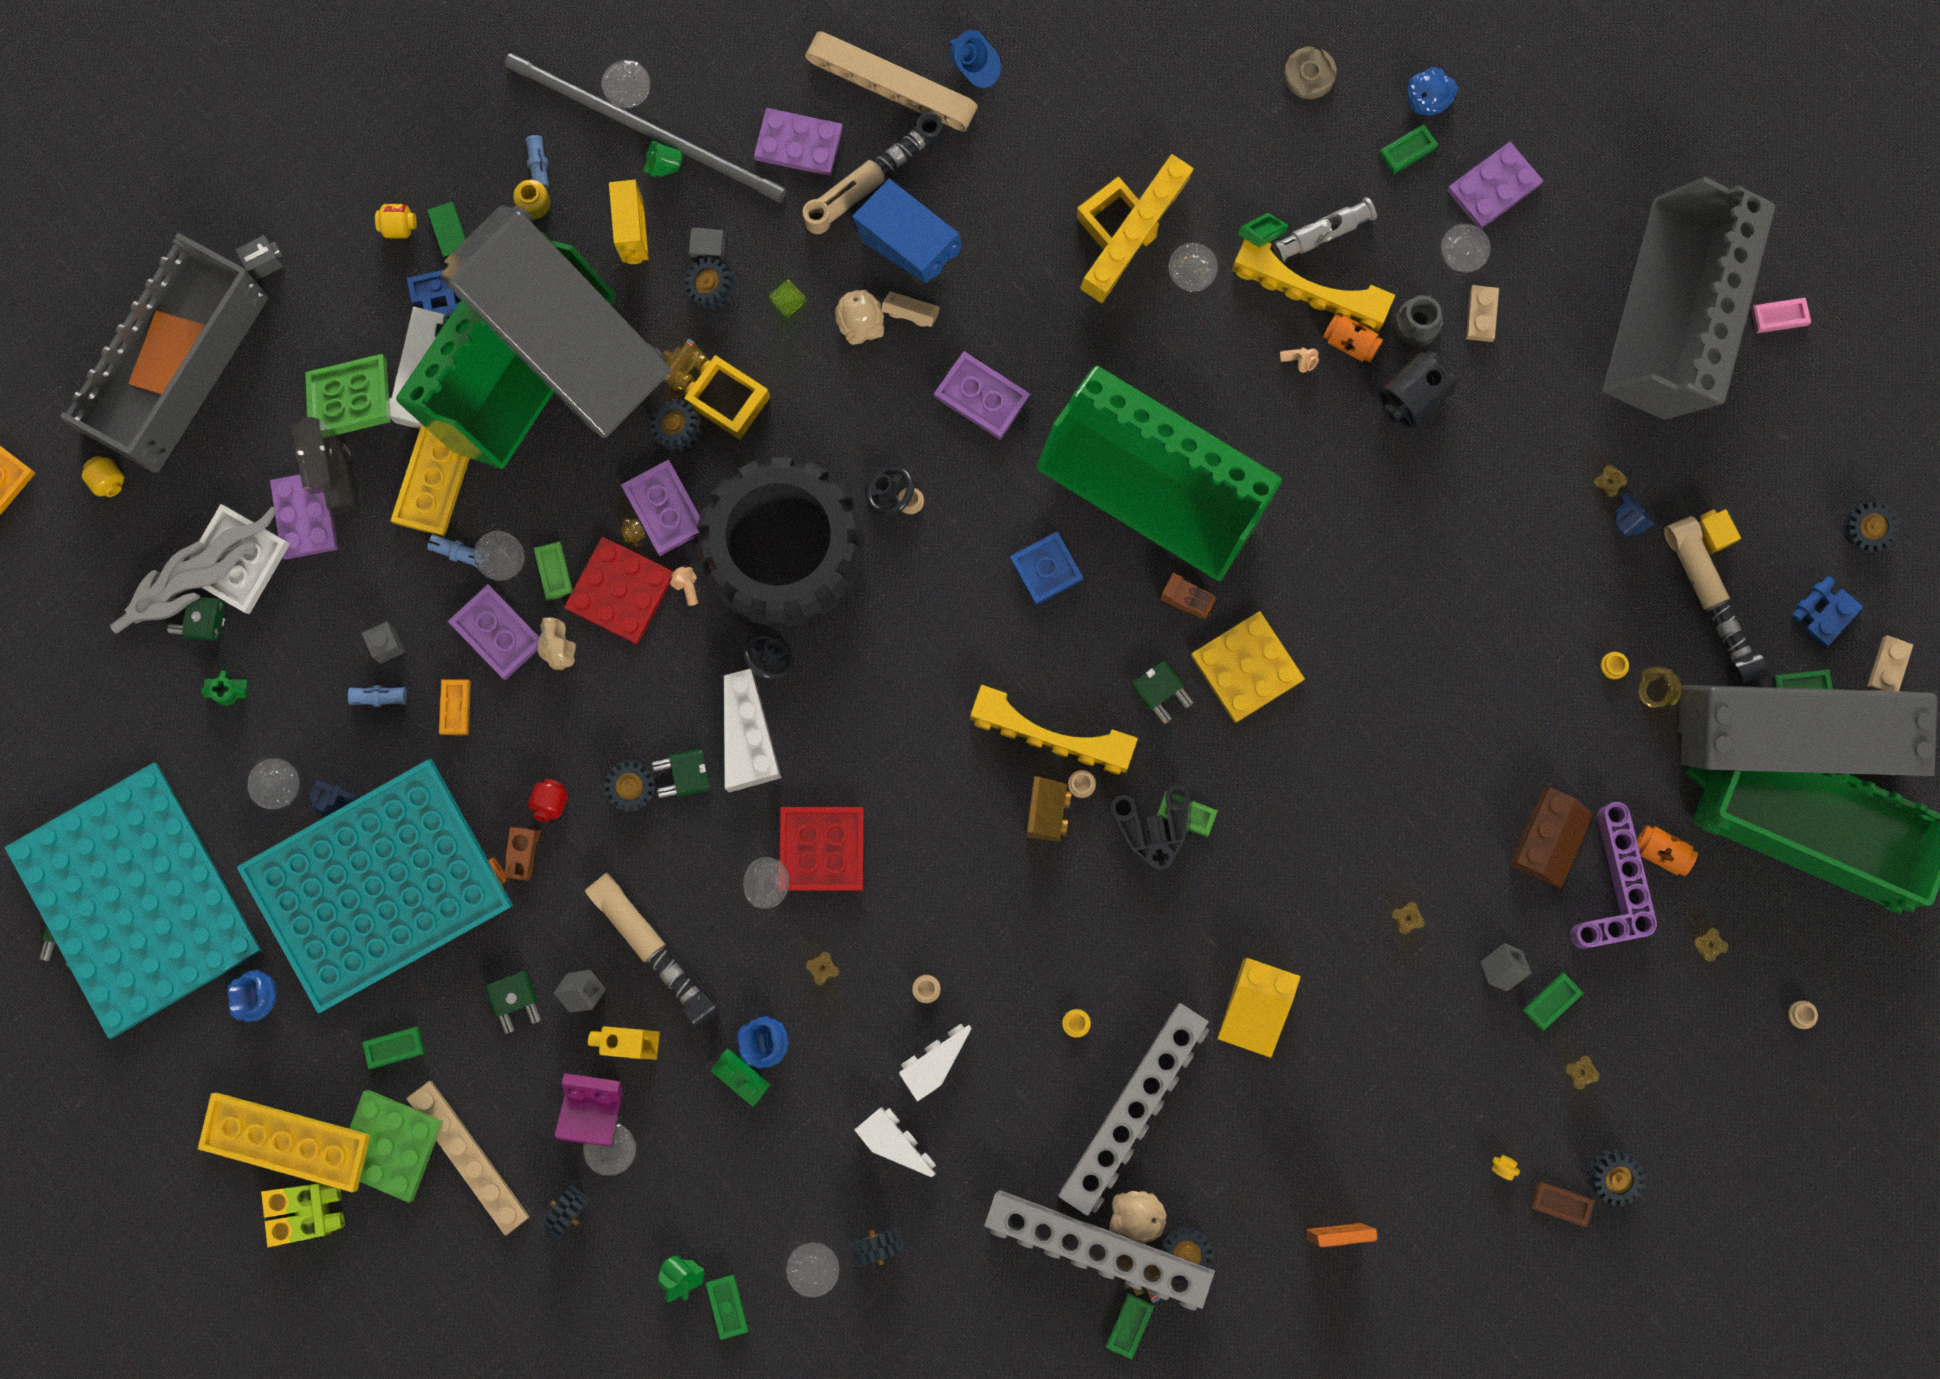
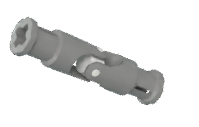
M1366 197L1362 199V203L1351 208L1345 207L1314 224H1309L1293 231L1291 236L1281 241H1272L1274 254L1281 263H1284L1286 258L1294 254H1303L1317 247L1322 242L1330 241L1356 229L1360 223L1367 220H1375L1377 218L1375 207L1372 201ZM1331 224L1336 225L1338 228L1332 231Z

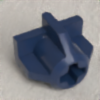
M1626 493L1621 496L1625 503L1616 509L1613 524L1623 536L1630 537L1631 535L1641 534L1649 527L1655 525L1636 497L1632 499Z
M315 780L309 794L314 810L326 816L355 801L357 797L341 790L338 785L331 786Z

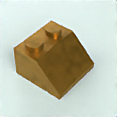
M1034 777L1027 838L1059 842L1061 835L1066 836L1068 819H1063L1064 808L1070 807L1071 792L1066 791L1067 784L1042 777Z

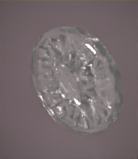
M622 60L606 69L602 77L601 87L605 97L611 104L630 108L639 105L646 99L650 91V79L647 71L640 64L634 61Z
M1461 224L1452 227L1446 232L1441 242L1440 252L1443 260L1450 268L1458 272L1469 273L1478 270L1486 263L1490 255L1491 245L1488 236L1480 228L1474 225Z
M1187 243L1178 247L1171 255L1168 264L1169 275L1173 282L1181 289L1200 291L1208 287L1215 280L1218 270L1217 259L1214 253L1205 245Z
M492 531L483 535L476 543L473 552L474 562L479 571L487 578L496 581L508 580L516 576L523 567L525 560L524 550L520 542L511 534L503 531Z
M267 759L260 762L251 771L248 778V792L251 799L258 806L269 810L281 809L289 805L296 798L300 789V778L296 769L289 762L281 759Z
M761 857L753 861L747 868L743 889L749 902L761 909H771L779 905L785 898L789 889V876L787 869L781 861L772 857Z
M616 1123L610 1147L583 1144V1156L587 1165L594 1172L603 1176H615L624 1172L632 1164L636 1155V1142L633 1134L625 1126Z
M815 1242L803 1244L794 1250L788 1259L786 1268L787 1278L792 1288L801 1295L808 1297L822 1296L830 1291L837 1282L840 1271L838 1258L834 1252L826 1245Z

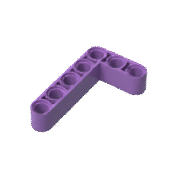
M1613 802L1602 807L1597 815L1621 915L1575 925L1571 929L1570 940L1574 946L1580 949L1646 937L1653 934L1657 927L1628 807L1621 802ZM1610 809L1618 813L1619 819L1617 823L1610 820L1608 816ZM1617 836L1622 837L1625 841V848L1623 850L1619 849L1615 844ZM1624 863H1627L1632 869L1630 877L1625 876L1622 872V865ZM1631 890L1635 891L1638 895L1639 900L1636 905L1629 900L1628 894ZM1638 917L1645 923L1643 932H1640L1635 926V921ZM1610 923H1614L1618 928L1616 937H1612L1608 932ZM1583 928L1588 929L1591 933V940L1588 943L1584 942L1581 938V930Z

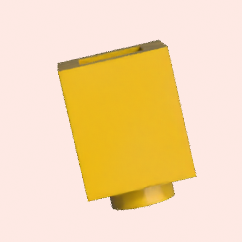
M1714 509L1700 516L1701 521L1699 525L1703 534L1702 541L1709 555L1741 539L1727 510L1717 513Z

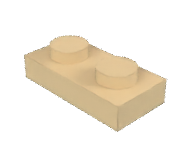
M1472 285L1470 288L1466 339L1493 342L1495 339L1499 288Z
M890 291L883 301L881 311L888 313L894 318L911 320L919 326L932 327L938 317L940 307Z
M1888 635L1883 637L1867 688L1899 691L1913 644Z

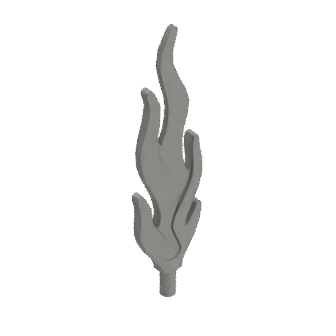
M271 507L255 523L223 531L204 552L195 558L185 561L204 547V544L199 541L174 554L166 563L161 573L152 570L138 586L131 603L125 609L126 614L110 625L112 631L117 634L132 622L139 623L146 620H161L172 617L191 602L198 600L200 595L191 593L171 601L180 593L205 587L222 579L245 553L254 550L256 545L251 543L239 545L221 562H218L220 557L233 544L262 532L273 519L276 508Z

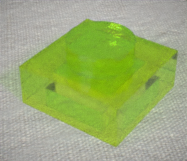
M789 279L769 295L770 301L787 318L807 301L806 297Z

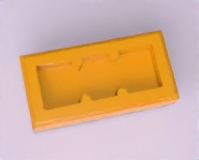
M441 680L440 735H469L470 680Z

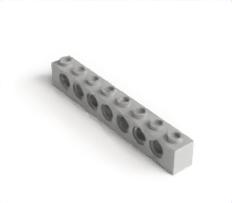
M1177 1004L1058 1194L1061 1199L1087 1216L1091 1211L1097 1212L1104 1200L1101 1197L1102 1192L1106 1186L1111 1189L1116 1182L1119 1174L1115 1171L1121 1162L1126 1164L1134 1152V1149L1131 1148L1136 1138L1141 1140L1149 1128V1125L1146 1124L1151 1114L1156 1116L1164 1104V1101L1161 1100L1166 1090L1171 1092L1179 1080L1176 1073L1181 1065L1186 1068L1194 1056L1191 1049L1196 1041L1201 1044L1208 1034L1209 1029L1206 1028V1025L1209 1021L1183 1004ZM1177 1030H1183L1188 1035V1041L1184 1046H1178L1173 1040V1035ZM1164 1053L1169 1054L1173 1059V1065L1169 1070L1161 1069L1158 1064L1159 1057ZM1152 1077L1158 1082V1090L1154 1094H1148L1144 1091L1143 1083L1147 1078ZM1137 1101L1143 1106V1114L1139 1118H1132L1128 1113V1107L1132 1102ZM1118 1126H1124L1128 1130V1138L1124 1142H1117L1113 1138V1131ZM1103 1150H1109L1113 1154V1162L1106 1167L1098 1163V1155ZM1087 1175H1095L1098 1179V1186L1092 1191L1085 1190L1082 1185L1083 1179Z
M1001 1190L995 1193L985 1223V1227L990 1228V1233L1001 1238H1006L1007 1235L1018 1239L1017 1243L1024 1247L1033 1248L1035 1245L1043 1248L1044 1254L1054 1258L1064 1256L1071 1259L1070 1263L1077 1267L1087 1269V1266L1098 1269V1274L1103 1277L1114 1279L1117 1276L1125 1279V1284L1132 1288L1141 1289L1142 1286L1153 1290L1152 1294L1165 1300H1169V1297L1180 1300L1181 1306L1191 1310H1196L1197 1307L1203 1309L1215 1271ZM1013 1214H1020L1024 1218L1025 1224L1023 1228H1017L1012 1224L1011 1217ZM1039 1224H1046L1050 1227L1051 1237L1043 1238L1038 1233ZM1065 1235H1075L1079 1242L1078 1247H1068L1065 1243ZM1099 1244L1103 1246L1106 1251L1105 1257H1095L1091 1251L1092 1245ZM1123 1254L1130 1256L1133 1260V1267L1123 1268L1119 1264V1256ZM1148 1265L1157 1266L1161 1273L1160 1277L1157 1279L1148 1277L1146 1267ZM1177 1275L1184 1276L1188 1281V1287L1178 1289L1173 1284V1277Z

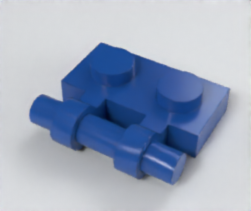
M444 270L407 278L411 302L414 306L423 305L425 310L444 314L446 317L451 316L459 304L456 300L458 296L440 279V275ZM447 300V306L433 307V302Z
M1829 576L1812 588L1813 592L1806 600H1801L1796 606L1797 610L1792 614V618L1796 622L1800 623L1805 617L1810 621L1804 630L1824 648L1832 643L1863 608L1860 603L1843 589L1833 595L1830 589L1834 586L1835 581ZM1822 600L1826 605L1818 613L1815 610V606Z

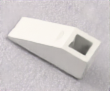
M962 1024L958 1025L948 1032L950 1038L942 1044L939 1040H936L924 1048L927 1054L919 1059L914 1055L901 1064L903 1070L899 1074L917 1101L942 1085L972 1029L970 1025L965 1028Z
M881 1107L855 1129L856 1133L873 1153L930 1177L935 1175L933 1170L936 1166L926 1152L920 1155L914 1147L918 1144L908 1130L903 1133L896 1124L900 1120L890 1108L885 1111Z

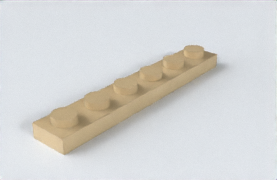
M432 1081L427 1082L406 1098L413 1109L443 1121L436 1141L504 1235H508L530 1218Z

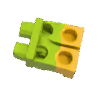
M320 1183L261 1192L264 1218L295 1213V1216L265 1221L267 1247L331 1234V1231L345 1227L343 1212L329 1214L328 1208L329 1202L341 1200V1189Z

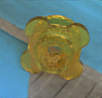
M1608 465L1603 469V474L1595 478L1594 484L1596 487L1606 491L1608 497H1615L1618 494L1617 490L1627 483V478L1621 471ZM1612 479L1613 483H1609L1608 480Z
M624 519L623 528H621L622 535L628 543L632 542L637 547L638 541L645 538L644 530L636 519Z
M1409 902L1406 907L1402 909L1396 908L1392 912V918L1397 921L1399 925L1398 930L1401 934H1408L1411 929L1424 926L1425 921L1417 910L1418 906L1416 903ZM1406 916H1410V921L1406 920Z
M1715 928L1708 929L1707 934L1697 937L1694 941L1695 947L1704 955V959L1709 962L1714 961L1718 954L1728 951L1727 942L1722 941L1719 937V931ZM1710 942L1714 944L1712 948L1709 946Z
M822 952L820 957L815 960H809L806 964L807 970L812 972L814 982L817 985H823L826 979L836 977L839 974V968L834 966L831 961V954L828 952ZM821 966H825L824 971L820 970Z
M1582 1056L1578 1062L1574 1064L1569 1063L1566 1066L1565 1071L1571 1075L1576 1089H1584L1586 1084L1597 1082L1599 1079V1073L1591 1064V1059L1587 1056ZM1581 1070L1585 1072L1583 1076L1580 1074Z

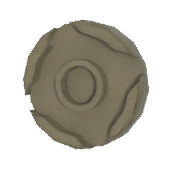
M1304 47L1290 55L1284 68V79L1286 86L1293 94L1301 98L1315 99L1322 97L1330 91L1335 82L1337 68L1334 59L1322 49L1320 51L1314 49L1315 47Z

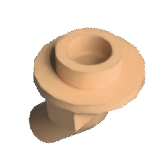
M1303 347L1301 350L1280 351L1281 362L1298 360V370L1302 373L1313 370L1319 361L1318 351L1313 348L1307 350Z
M691 567L678 568L671 575L670 585L676 590L684 588L689 606L698 604L693 584L697 577Z

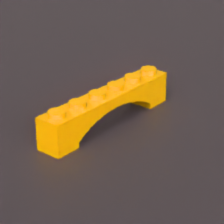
M1173 154L1170 155L1084 277L1080 287L1081 290L1100 303H1103L1148 234L1182 191L1194 168Z
M1246 239L1244 240L1232 269L1240 278L1245 280L1253 279L1260 282L1266 289H1277L1284 292L1290 299H1301L1310 303L1317 310H1327L1341 317L1345 315L1372 331L1376 330L1379 332L1395 297L1394 294L1370 285L1369 289L1361 291H1344L1320 286L1300 277L1281 263L1271 251V243H1267L1259 248Z
M981 685L970 715V719L975 721V726L985 730H990V727L1001 730V735L1015 739L1016 736L1027 739L1026 743L1034 747L1041 748L1042 744L1052 747L1053 753L1067 757L1068 753L1078 756V761L1093 766L1094 762L1104 765V770L1119 775L1121 771L1126 773L1138 738L1115 730H1111L1110 735L1092 738L1071 737L1051 732L1035 725L1019 714L1006 700L1007 693Z

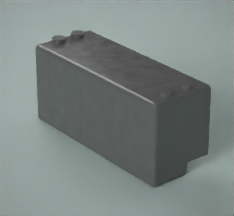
M1705 176L1654 199L1604 382L1603 393L1663 420L1721 405L1726 401L1775 211V204L1740 186H1735L1731 189Z
M501 205L444 261L448 267L441 273L440 279L593 432L602 438H606L670 374L671 368L665 362L667 358L660 350L654 349L536 228L532 223L533 217L524 208H519L517 205L513 208Z
M179 233L175 236L176 239L173 240L175 244L168 255L161 258L159 262L160 267L154 277L146 281V289L138 302L134 301L132 303L131 313L123 324L118 325L116 329L117 334L109 347L106 346L102 350V358L97 366L88 372V380L80 392H76L73 395L72 405L66 413L62 412L60 416L79 432L153 473L159 472L268 300L267 293L242 267ZM180 252L178 259L175 261L176 255ZM166 274L164 281L160 284L162 277ZM152 296L151 301L146 306L148 299ZM156 311L206 325L162 395L137 389L128 384ZM137 319L135 326L132 328L133 322ZM123 341L121 348L117 351L119 344ZM109 363L107 370L103 373L105 366ZM94 386L92 393L88 396L90 389ZM80 408L78 415L74 418L76 411Z
M1683 685L1680 688L1678 733H1682L1681 765L1710 770L1935 776L1938 698L1934 693L1908 691Z

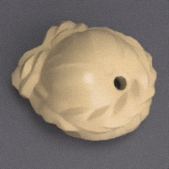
M855 290L846 293L839 300V304L835 309L836 322L839 325L840 332L845 335L846 340L850 344H861L867 339L873 340L883 336L884 315L881 311V302L866 290Z
M543 618L540 624L542 633L537 642L538 654L555 670H563L566 667L572 666L575 662L576 644L566 640L564 622L557 618Z
M1131 1191L1126 1194H1118L1113 1198L1110 1232L1142 1244H1146L1161 1236L1166 1224V1212L1162 1203L1158 1201L1155 1195L1144 1191Z

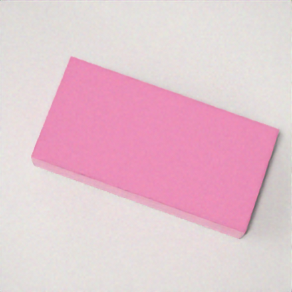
M1806 298L1753 305L1750 308L1756 333L1803 327L1811 323Z

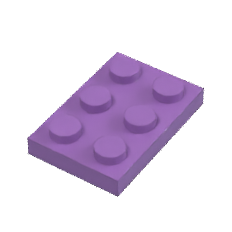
M766 108L754 158L757 161L831 176L843 131V124Z
M1508 142L1451 184L1447 191L1479 230H1481L1538 188L1543 180L1514 145Z
M963 351L935 391L934 397L1001 440L1029 400L1030 394Z
M669 460L621 484L659 556L699 536L697 525L700 516Z
M321 470L270 480L274 508H276L275 517L278 537L290 543L282 558L286 560L338 550L326 472Z
M488 584L448 621L504 680L510 677L537 651L539 636Z

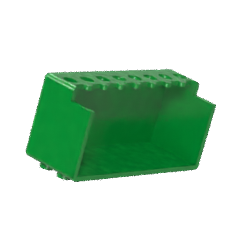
M541 232L611 305L615 299L614 291L571 245L551 241L545 233ZM461 300L396 396V401L452 452L503 469L552 396L553 391Z
M1094 366L1071 396L1068 405L1054 422L1037 464V469L1046 476L1217 581L1223 579L1282 483L1281 477L1099 366Z
M1711 771L1693 818V822L1702 827L1706 832L1719 834L1885 906V909L1901 914L1903 910L1914 912L1916 907L1930 906L1934 903L1940 887V813L1928 809L1926 805L1916 804L1902 798V795L1879 788L1872 782L1863 781L1851 776L1849 773Z

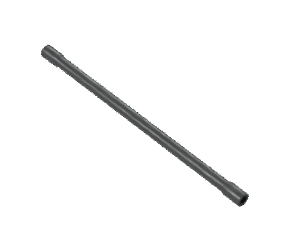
M509 53L504 63L506 68L524 77H529L668 147L680 150L681 153L757 190L766 197L779 203L784 199L786 188L766 178H761L538 68L531 62L513 53Z

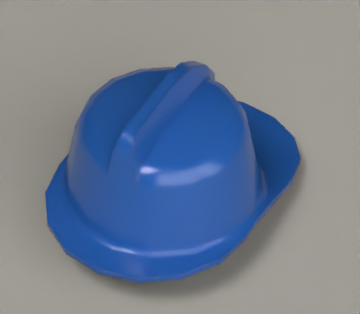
M965 31L960 37L950 41V59L952 64L973 85L986 88L992 86L997 81L1001 71L1000 57L979 31Z

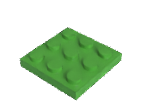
M383 354L306 372L308 435L312 441L391 422L387 360Z
M363 1091L349 1128L371 1135L360 1182L406 1202H412L443 1121L373 1091Z

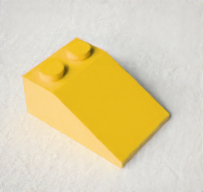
M1249 958L1243 959L1217 1039L1271 1058L1292 1005L1301 976Z

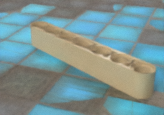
M824 32L816 33L805 54L807 60L812 64L921 114L935 113L940 117L943 124L959 131H966L978 108L977 104L966 96Z

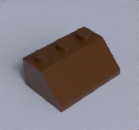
M1549 787L1541 791L1509 865L1561 889L1594 814L1575 798Z

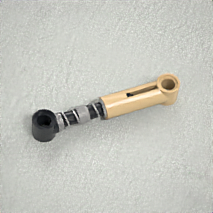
M931 112L922 114L918 118L916 126L908 133V137H903L901 143H895L888 148L884 156L876 158V162L870 160L865 162L820 198L807 202L803 208L806 228L814 234L826 232L831 222L885 181V174L890 170L894 171L893 168L895 166L899 167L907 161L906 158L908 156L912 157L911 154L916 150L921 151L924 147L932 148L939 145L943 138L942 120L940 117ZM928 127L935 129L933 133H926L923 130ZM815 213L823 215L819 220L811 219V216Z
M1689 516L1665 526L1664 535L1668 545L1672 550L1676 551L1703 609L1712 612V620L1716 621L1718 625L1716 627L1719 632L1718 634H1720L1721 638H1724L1722 642L1726 643L1729 648L1728 653H1730L1732 661L1729 662L1728 668L1733 681L1738 686H1745L1766 677L1768 669L1765 660L1760 653L1752 652L1751 648H1749L1750 646H1746L1744 642L1746 638H1742L1739 632L1741 627H1739L1740 625L1737 620H1734L1735 616H1732L1728 609L1730 605L1726 603L1730 600V597L1702 541L1703 534L1697 520Z
M607 872L585 890L593 903L604 912L642 961L651 962L654 965L653 970L660 972L663 982L669 985V989H673L677 993L676 997L680 998V1002L683 1005L681 1007L682 1011L697 1029H700L720 1012V1009L704 990L700 991L696 986L693 987L689 982L690 979H686L683 975L684 971L677 965L678 963L674 964L675 960H671L666 954L667 950L663 951L666 944L649 923L646 922Z

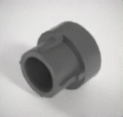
M1431 295L1418 296L1405 302L1394 320V329L1399 339L1405 344L1414 347L1425 346L1432 342L1443 325L1441 307ZM1412 318L1422 319L1424 325L1416 323Z

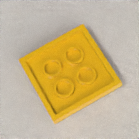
M1260 611L1190 655L1234 723L1242 720L1305 679Z

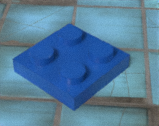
M1058 531L1010 556L1013 566L1035 605L1083 580L1080 570Z

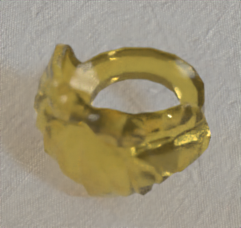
M1653 666L1640 673L1643 681L1639 686V695L1643 703L1650 707L1658 708L1663 707L1667 703L1675 705L1678 702L1682 693V683L1672 670L1665 667L1662 668L1661 666ZM1661 676L1671 688L1663 700L1654 702L1647 697L1646 688L1649 683Z

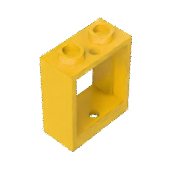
M1117 177L1077 208L1076 218L1103 250L1112 238L1094 217L1120 197L1131 210L1139 201L1120 177ZM1158 222L1142 243L1145 246L1157 237Z
M636 180L609 182L613 238L622 262L638 264L642 260H649L644 201Z
M715 355L711 361L708 360L704 363L698 380L691 382L687 387L685 401L696 412L741 440L770 399L768 389ZM718 370H721L753 391L733 421L698 399Z

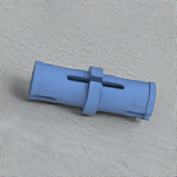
M532 135L525 139L529 157L527 167L531 171L532 180L540 182L547 190L550 187L546 170L548 160L544 156L543 139L541 136Z
M437 534L431 536L430 541L436 542L440 546L428 543L429 551L449 556V559L454 562L460 560L476 568L482 566L483 561L475 559L473 556L484 559V551L467 547L459 540L453 542Z
M374 685L373 688H349L348 690L349 705L368 704L374 705V707H381L382 704L406 705L407 701L405 687L382 688L381 685Z

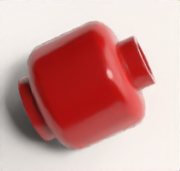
M545 779L544 782L535 784L527 805L533 812L535 819L548 822L549 819L561 817L568 800V794L564 790V785L551 779Z

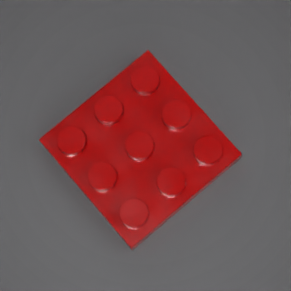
M602 537L564 608L638 645L670 585L673 571Z
M781 807L779 890L863 891L864 807Z

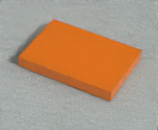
M156 311L128 384L137 389L162 395L206 325Z
M1363 1223L1305 1229L1306 1239L1319 1247L1377 1240L1376 1229Z

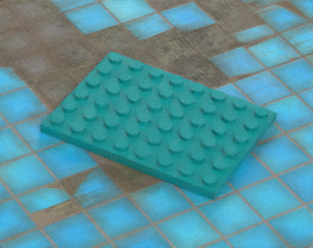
M432 759L424 761L237 866L240 875L318 1014L513 906Z
M155 762L4 847L109 1039H113L262 951L159 765Z

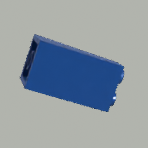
M890 179L853 215L863 243L924 283L938 276L945 263L949 259L955 258L962 247L957 231Z

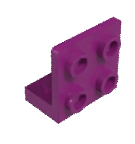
M564 1073L562 1087L565 1096L555 1132L556 1139L610 1147L623 1097L620 1082Z

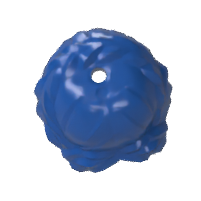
M1431 67L1425 72L1414 75L1409 80L1407 101L1415 113L1432 116L1442 113L1443 110L1448 108L1454 101L1458 86L1452 78L1445 75L1442 69ZM1423 93L1427 94L1425 98L1422 97Z
M254 970L243 974L239 979L233 980L228 986L227 992L230 999L228 1003L230 1015L237 1020H244L246 1022L258 1021L268 1015L273 1009L277 994L276 985L272 978L259 970Z
M764 1016L762 1018L758 1017L748 1025L742 1026L737 1032L741 1060L749 1067L759 1069L769 1068L778 1064L788 1048V1035L783 1024L776 1019Z

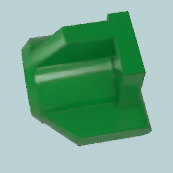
M652 140L646 153L647 162L643 171L650 173L654 177L656 175L662 177L675 173L680 168L682 154L680 150Z
M221 671L219 678L204 680V688H201V694L204 695V698H212L220 705L229 706L235 703L237 699H247L248 680H230V673Z
M672 1256L666 1259L661 1266L658 1284L666 1291L665 1300L668 1303L678 1297L688 1300L689 1291L703 1284L704 1269L701 1266L699 1267L693 1260H684L679 1256Z

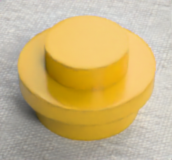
M1611 652L1603 657L1601 670L1610 679H1620L1627 674L1629 662L1623 654Z
M1074 1009L1065 1014L1062 1025L1064 1031L1069 1036L1077 1038L1084 1036L1089 1031L1091 1022L1087 1013Z
M1502 1155L1501 1158L1494 1157L1492 1170L1496 1174L1511 1181L1514 1176L1519 1175L1520 1170L1516 1168L1518 1164L1516 1161L1505 1155Z

